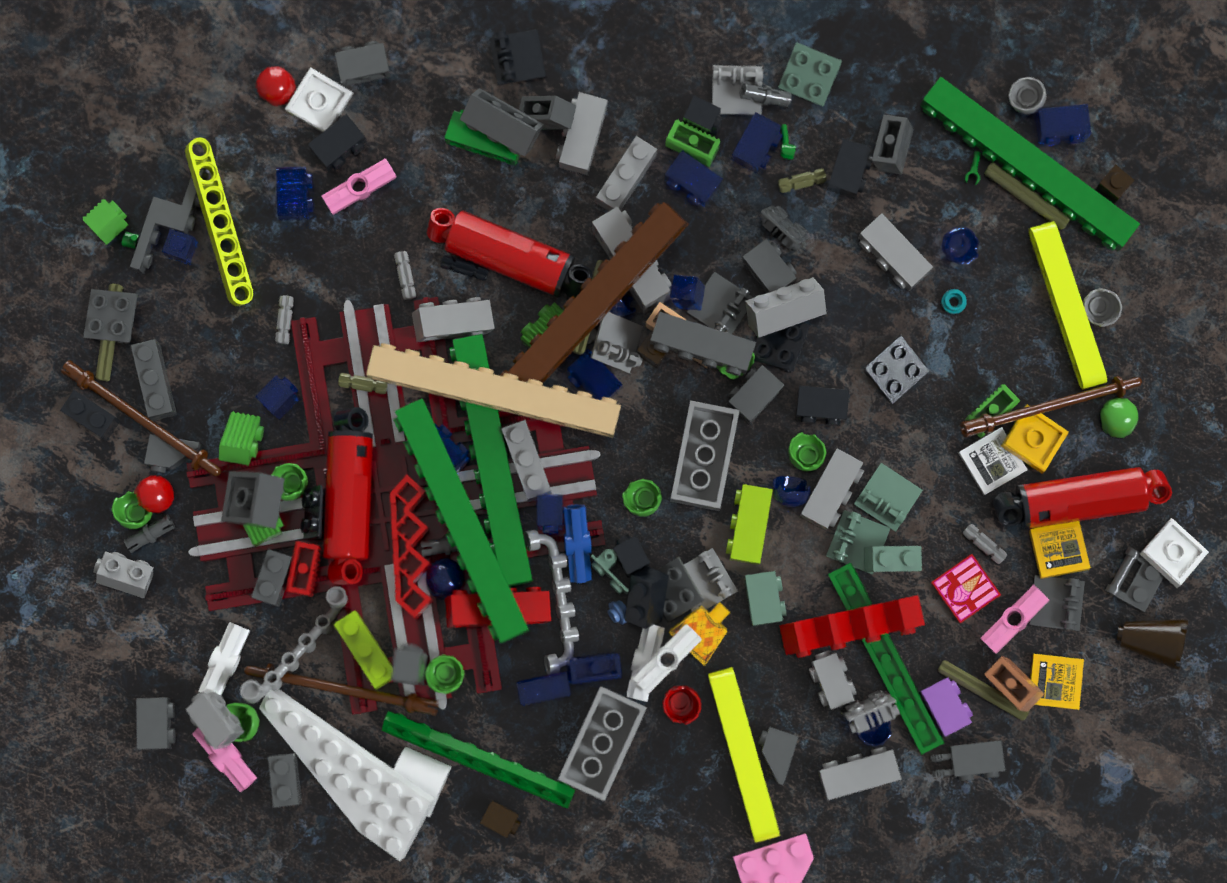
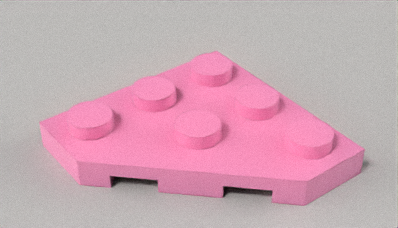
M806 833L733 856L741 883H801L814 859Z

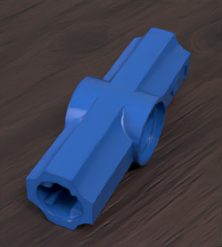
M572 504L563 507L566 533L564 534L565 554L568 556L570 582L585 583L592 580L590 562L592 551L590 533L587 531L585 505Z

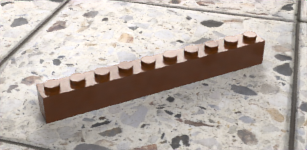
M663 202L661 205L657 203L649 211L648 215L650 217L644 224L640 222L631 231L633 236L627 242L622 241L615 248L614 252L616 254L610 261L606 259L597 268L599 273L593 279L588 278L580 287L582 291L576 298L572 296L564 304L565 310L559 316L555 315L546 324L547 330L542 335L538 333L530 341L531 347L525 353L522 351L513 360L515 365L509 371L504 370L499 376L503 377L504 373L518 376L519 381L528 383V379H533L544 383L686 229L689 223L667 203Z

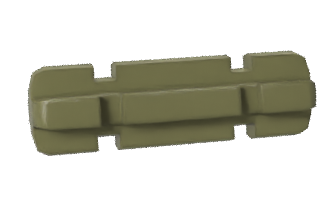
M821 168L814 170V173L806 172L791 176V179H788V177L778 180L780 192L785 193L791 191L792 188L797 190L812 186L814 183H824L827 177L824 169Z
M341 373L338 380L340 387L349 388L350 386L355 390L375 391L379 394H386L388 383L357 375L351 377L350 374Z

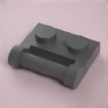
M1128 547L1124 553L1126 557L1111 585L1108 584L1104 591L1136 610L1145 613L1164 576L1143 558L1139 551ZM1134 561L1140 563V566L1124 593L1120 590V587Z

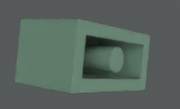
M921 546L864 547L865 572L922 571Z
M775 571L745 575L744 580L752 627L782 622V616H786L785 602L779 599V591H783L781 577H776Z

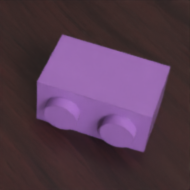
M945 678L919 691L942 737L972 723L970 717L973 716L966 702L962 704L958 695L961 692L954 680L950 681L949 678Z

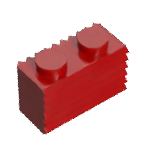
M299 541L295 542L286 592L308 597L314 596L312 592L315 591L313 587L316 586L314 582L317 581L315 577L318 576L316 572L319 571L317 567L320 566L318 562L321 561L319 557L322 556L320 552L323 551L320 546Z

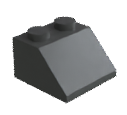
M230 471L221 521L276 529L284 478L263 473Z

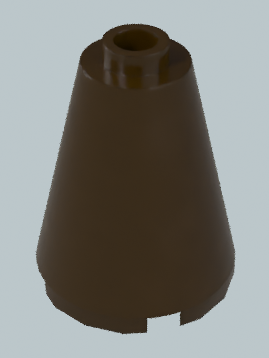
M1188 620L1125 622L1124 626H1119L1117 641H1121V647L1172 669L1180 670L1181 663L1176 661L1181 662L1187 629L1182 628V626L1187 627Z

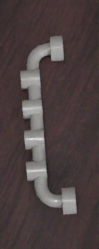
M530 530L524 533L527 550H539L540 544H544L549 551L548 563L552 570V588L556 595V613L560 620V638L564 645V653L561 657L558 658L555 653L544 656L546 672L548 675L559 673L560 668L571 661L574 655L573 642L579 641V633L576 626L571 627L569 617L575 616V608L572 602H567L565 593L571 592L570 580L568 577L563 578L561 569L567 567L566 555L564 552L559 553L558 546L552 537L546 534H538L537 530Z
M335 586L327 591L326 599L331 606L329 611L325 615H320L316 618V625L309 633L302 634L299 637V644L292 652H287L282 656V663L274 671L266 673L265 681L261 686L253 680L247 681L241 686L240 692L246 702L256 703L270 690H278L282 686L281 678L287 671L292 672L298 669V659L303 653H311L315 650V640L321 633L328 634L332 631V621L348 601L347 594L342 587ZM311 641L308 645H304L305 642ZM289 660H294L291 664H287ZM275 678H276V681H275V682L270 683V681H271L272 679H275Z

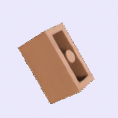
M1001 657L984 674L1020 711L1028 712L1044 695L1009 658Z

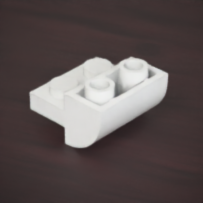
M405 747L394 770L435 798L427 814L430 817L452 767Z

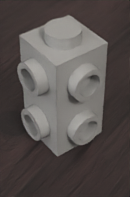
M105 551L103 559L98 558L93 573H96V583L145 598L153 577L154 567H151L142 560L133 561L127 559L118 552L109 553Z
M829 651L815 655L816 661L811 662L812 668L809 669L813 682H818L821 692H818L822 706H828V709L831 710L855 701L853 695H856V690L852 681H847L844 672L847 671V667L843 657L838 658L837 653L830 655Z
M201 692L191 700L193 703L186 709L190 715L191 722L199 727L205 736L206 743L213 747L214 750L228 747L244 732L238 718L231 714L225 705L223 697L216 692Z

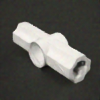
M229 622L219 646H216L210 657L209 669L198 692H216L221 696L229 677L234 674L239 664L240 653L250 633L249 630Z
M685 624L657 651L656 655L633 679L649 694L670 671L676 669L679 662L702 638L690 626ZM666 652L672 653L675 657L673 663L665 665L660 661L662 654Z
M652 625L647 629H642L638 649L636 648L633 658L632 675L629 680L626 697L647 702L649 694L636 683L633 677L660 649L665 628Z

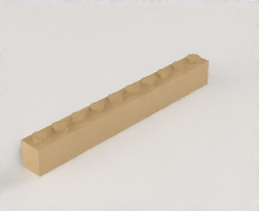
M381 343L380 347L375 345L373 347L366 374L369 379L611 438L614 437L621 405H617V401L614 399L602 397V400L592 398V394L578 391L576 395L568 393L567 388L553 385L552 388L543 387V383L540 381L528 379L527 383L519 381L518 376L504 373L502 377L494 375V371L488 368L479 367V370L469 368V364L455 361L453 365L445 363L444 358L430 355L428 359L420 357V353L414 350L406 349L405 353L396 351V347L389 344Z

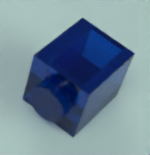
M170 229L162 253L167 258L190 265L198 241L194 236Z
M674 275L670 299L678 309L701 310L705 286L698 277Z

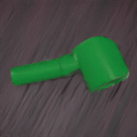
M783 124L781 125V156L786 159H793L796 145L788 144L787 125Z
M978 151L974 153L970 171L965 174V183L968 181L969 174L976 176L975 185L980 181V175L977 171L981 153Z
M125 232L122 246L136 249V242L140 235Z

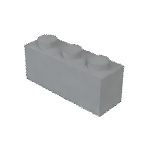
M579 92L578 98H573L571 102L576 105L571 129L563 130L562 136H565L566 139L564 146L559 145L556 159L559 160V168L588 175L608 107V100Z
M636 136L596 196V204L607 211L618 206L621 211L656 158L657 148Z
M882 213L858 237L860 246L867 253L872 252L878 258L876 260L877 264L884 271L889 270L895 276L893 280L901 289L906 288L910 291L933 268Z
M814 278L804 279L796 284L781 287L778 290L758 295L745 301L748 325L758 337L826 314L824 289Z
M480 297L469 298L465 303H458L457 300H448L443 302V305L434 306L433 302L423 303L412 312L417 342L483 335L495 329L490 300L481 301Z
M526 420L502 428L528 502L552 494Z
M837 448L802 510L800 517L824 530H827L829 525L834 527L841 515L837 513L838 508L841 504L846 505L852 495V492L849 491L850 486L853 482L857 484L864 473V470L860 469L863 462Z
M886 747L871 750V756L862 758L860 753L846 757L848 762L838 765L837 760L822 764L823 769L818 770L826 800L901 780L893 750L887 751Z

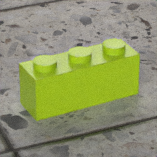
M743 484L741 490H736L734 504L739 505L737 515L732 514L730 529H734L733 539H728L726 554H730L729 560L760 565L773 489Z
M353 611L336 622L334 626L374 688L379 689L392 680L393 666L357 611Z

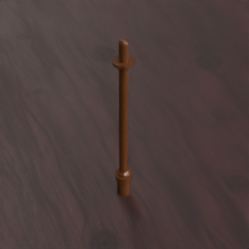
M71 360L63 365L61 373L75 381L80 389L89 388L192 460V469L197 470L202 467L213 476L220 475V468L207 459L208 453L206 450H201L200 452L193 450L96 382L94 374L89 370H83Z
M1114 376L1112 384L993 417L987 413L981 414L979 418L961 422L960 426L963 428H960V431L965 438L982 432L988 434L998 425L1113 393L1118 398H1122L1126 394V390L1140 386L1142 379L1134 377L1123 380L1120 376Z
M268 663L266 669L248 665L244 668V673L249 676L264 678L266 673L275 670L274 664ZM285 673L281 678L284 683L404 706L408 713L416 711L436 716L438 710L428 706L439 707V700L419 697L417 693L401 696Z

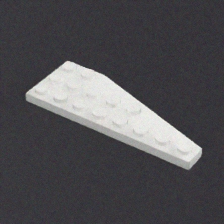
M280 689L270 690L265 695L259 709L362 835L399 861L405 858L435 798Z

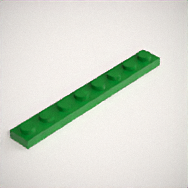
M852 562L828 574L846 610L873 605ZM889 634L880 635L881 640L866 643L865 638L862 639L890 695L896 700L895 704L921 755L944 744L945 741Z
M388 711L384 719L383 732L568 809L576 789L571 788L564 782L554 781L547 778L541 772L530 771L517 762H509L493 752H485L471 743L461 742L454 739L448 733H440L430 729L428 725L411 721L400 713Z

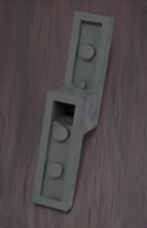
M205 168L200 169V177L203 180H210V171ZM192 176L182 205L153 197L130 265L133 271L144 274L145 268L149 269L153 255L150 254L152 247L158 244L160 238L159 228L184 236L188 235L189 230L192 231L196 223V216L194 214L196 208L201 206Z

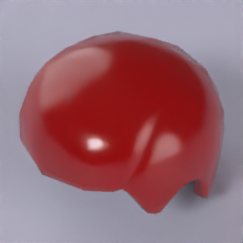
M278 66L267 67L259 74L256 80L257 93L272 106L287 104L296 91L294 78L285 69Z
M151 475L142 479L134 490L138 505L148 512L161 513L167 510L174 501V491L171 483L159 475Z
M673 686L666 692L662 701L663 711L672 722L685 725L690 724L698 718L701 711V699L698 693L688 686Z

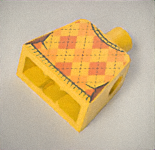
M720 602L710 612L701 605L674 625L669 633L674 636L685 624L690 626L702 638L690 653L705 665L727 633V628L721 622L730 611Z

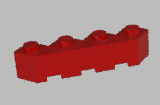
M406 475L390 493L395 601L415 619H418L433 600L415 583L429 569L431 564L413 548L430 529L411 513L427 496V493L413 479Z
M916 595L779 625L786 655L796 653V657L799 658L812 655L811 650L830 646L831 650L845 648V642L865 638L866 643L881 640L880 635L896 631H900L901 635L915 633V627L923 626L925 623L919 597Z

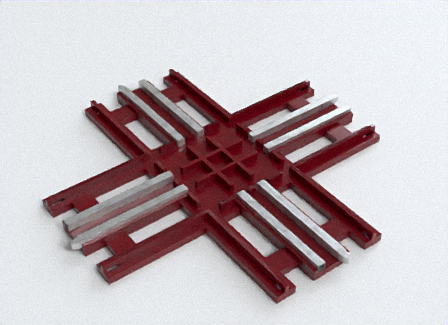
M423 297L421 300H415V310L423 303L433 302L434 306L440 305L439 298ZM347 300L344 304V311L340 312L343 337L320 341L316 317H303L300 320L291 321L310 443L258 451L256 458L252 457L249 465L220 461L219 458L209 459V461L220 468L221 473L219 476H213L202 467L194 470L191 467L192 462L186 463L187 477L189 478L191 489L215 485L218 508L193 512L199 546L191 548L188 552L192 556H200L201 562L226 558L230 582L205 586V598L210 612L265 603L251 598L258 577L256 578L252 554L267 552L268 549L273 551L295 547L296 541L309 544L324 542V540L314 538L303 539L304 533H301L300 526L301 520L304 518L305 508L302 507L301 496L293 501L281 500L279 516L284 524L280 529L283 534L256 547L253 546L243 525L221 521L229 472H254L272 475L275 467L292 463L299 465L303 470L314 468L316 485H323V489H326L328 432L334 431L324 367L348 363L351 377H354V375L367 377L366 374L374 345L380 347L381 343L395 346L396 351L404 353L406 349L422 351V357L429 359L430 355L444 358V362L449 363L445 339L417 342L414 326L393 329L389 304L374 305V308L355 311L352 303ZM306 325H308L310 338H308V332H307V326H306ZM388 383L386 394L352 389L354 407L365 410L369 419L367 428L362 432L373 434L368 559L358 561L362 566L363 574L360 581L356 584H333L328 577L327 571L329 566L317 567L319 571L316 572L318 576L315 577L317 581L314 582L316 586L313 587L315 591L312 593H324L332 587H342L347 594L348 601L337 615V620L339 621L353 611H357L364 621L359 587L382 583L394 655L395 649H402V644L418 646L423 649V653L428 655L427 666L431 660L441 655L453 656L461 662L464 671L473 669L477 694L502 690L495 642L488 626L466 627L469 644L444 647L433 574L457 570L460 590H468V594H473L467 582L471 578L467 569L462 571L456 558L460 556L459 551L451 552V555L441 553L424 557L431 566L415 585L426 593L433 602L418 619H415L395 601L390 493L406 475L424 490L429 485L425 477L420 479L414 467L418 461L414 454L409 455L404 445V442L408 439L404 431L398 432L393 419L397 418L395 410L406 406L403 387ZM428 393L433 422L477 516L488 515L487 508H481L479 494L483 493L482 484L476 483L474 470L478 469V464L470 466L465 464L462 444L473 442L472 435L466 434L464 424L465 420H469L468 416L458 418L455 399ZM498 411L502 428L526 420L529 431H536L539 448L538 456L552 494L528 502L513 459H508L518 509L548 505L552 528L538 530L537 532L538 534H546L552 537L558 546L559 553L565 552L564 534L566 533L563 507L572 505L573 500L597 496L591 461L599 458L600 452L589 450V446L564 450L560 427L565 426ZM207 474H209V476H204V477L195 478V476H201V475H207ZM428 495L411 512L430 529L413 548L421 556H423L422 550L432 549V546L421 548L422 540L443 539V536L450 532L447 524L441 525L435 511L439 509L436 500L431 502ZM602 521L587 522V531H589L590 537L599 535V537L590 538L591 548L605 546ZM493 538L488 539V542L493 543ZM540 544L539 550H527L528 558L549 555V551L546 545ZM328 559L329 565H330L331 562H333L334 560ZM285 589L282 599L300 597L303 595L288 593ZM228 598L224 600L214 601L216 599ZM340 635L347 684L375 690ZM394 656L388 657V660L393 666ZM489 671L491 675L492 686L490 683ZM425 681V686L398 683L401 696L417 693L419 697L439 700V707L443 710L447 706V699L453 698L452 693L442 694L435 692L428 686L427 681ZM349 696L352 715L378 711L377 701L367 699L368 707H366L364 698Z

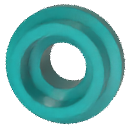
M951 289L943 295L941 303L946 312L958 314L966 307L967 300L963 292ZM951 298L957 299L958 305L952 306L949 300Z

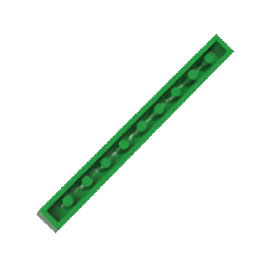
M940 77L923 99L920 106L923 107V111L929 117H937L943 122L942 125L952 133L956 131L963 137L962 140L967 145L973 148L976 146L983 151L982 155L991 162H998L1003 166L1002 169L1012 177L1016 176L1021 179L1023 185L1033 192L1034 190L1037 191L1052 206L1056 205L1071 221L1076 220L1083 225L1082 229L1092 236L1096 235L1102 239V244L1112 251L1115 249L1119 252L1140 225L1139 222L944 78Z
M482 334L453 340L454 347L449 348L452 362L459 361L469 364V368L479 370V367L490 369ZM460 401L462 411L467 410L469 420H465L464 424L466 434L472 435L473 444L469 445L472 460L477 459L478 469L474 470L476 483L482 484L483 493L479 494L481 508H487L488 518L484 519L486 533H492L493 543L489 544L509 587L533 582L499 412L496 409Z
M419 399L395 410L397 418L393 419L398 432L404 431L408 439L404 442V445L409 455L414 454L418 461L414 467L420 479L425 477L429 485L425 487V491L430 501L436 500L439 507L435 511L441 525L447 524L450 531L446 534L452 548L455 546L458 548L460 556L456 558L462 571L467 569L471 578L467 582L472 593L478 592L481 602L477 604L483 617L489 616L492 625L488 626L494 641L499 639L501 643H504L528 632L529 628L424 400Z

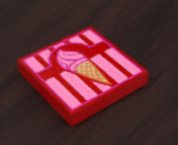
M973 554L930 582L959 624L1001 595Z

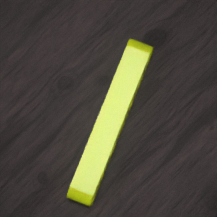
M195 138L186 146L185 155L227 298L232 305L242 306L251 301L253 289L211 146L206 139ZM194 144L203 147V156H196L193 153L192 146ZM201 168L210 171V180H203L200 177L199 171ZM208 192H213L217 195V204L212 205L207 201L206 195ZM215 216H220L224 219L225 226L223 229H219L214 225L213 219ZM222 240H227L231 243L232 250L230 253L222 251L220 247ZM229 264H234L238 267L239 274L237 277L229 275L227 271ZM236 288H242L245 291L246 297L244 301L236 299L234 294Z
M1052 221L1029 228L1030 239L1080 388L1084 390L1107 383L1105 368L1057 225Z
M730 667L708 673L754 841L757 843L779 837V829L733 668Z

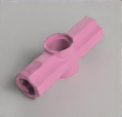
M385 158L365 171L351 175L346 182L323 194L322 198L332 215L354 202L366 199L370 193L397 177ZM357 182H364L366 184L364 190L360 192L354 191L353 186Z
M1033 585L1012 607L1005 610L1003 616L981 639L997 654L1019 631L1025 629L1027 623L1050 600ZM1019 613L1022 617L1020 624L1010 625V615Z
M199 727L192 733L209 754L208 757L221 773L224 772L240 792L244 791L258 779L243 761L241 753L232 743L226 748L214 750L213 747L206 743L205 736Z

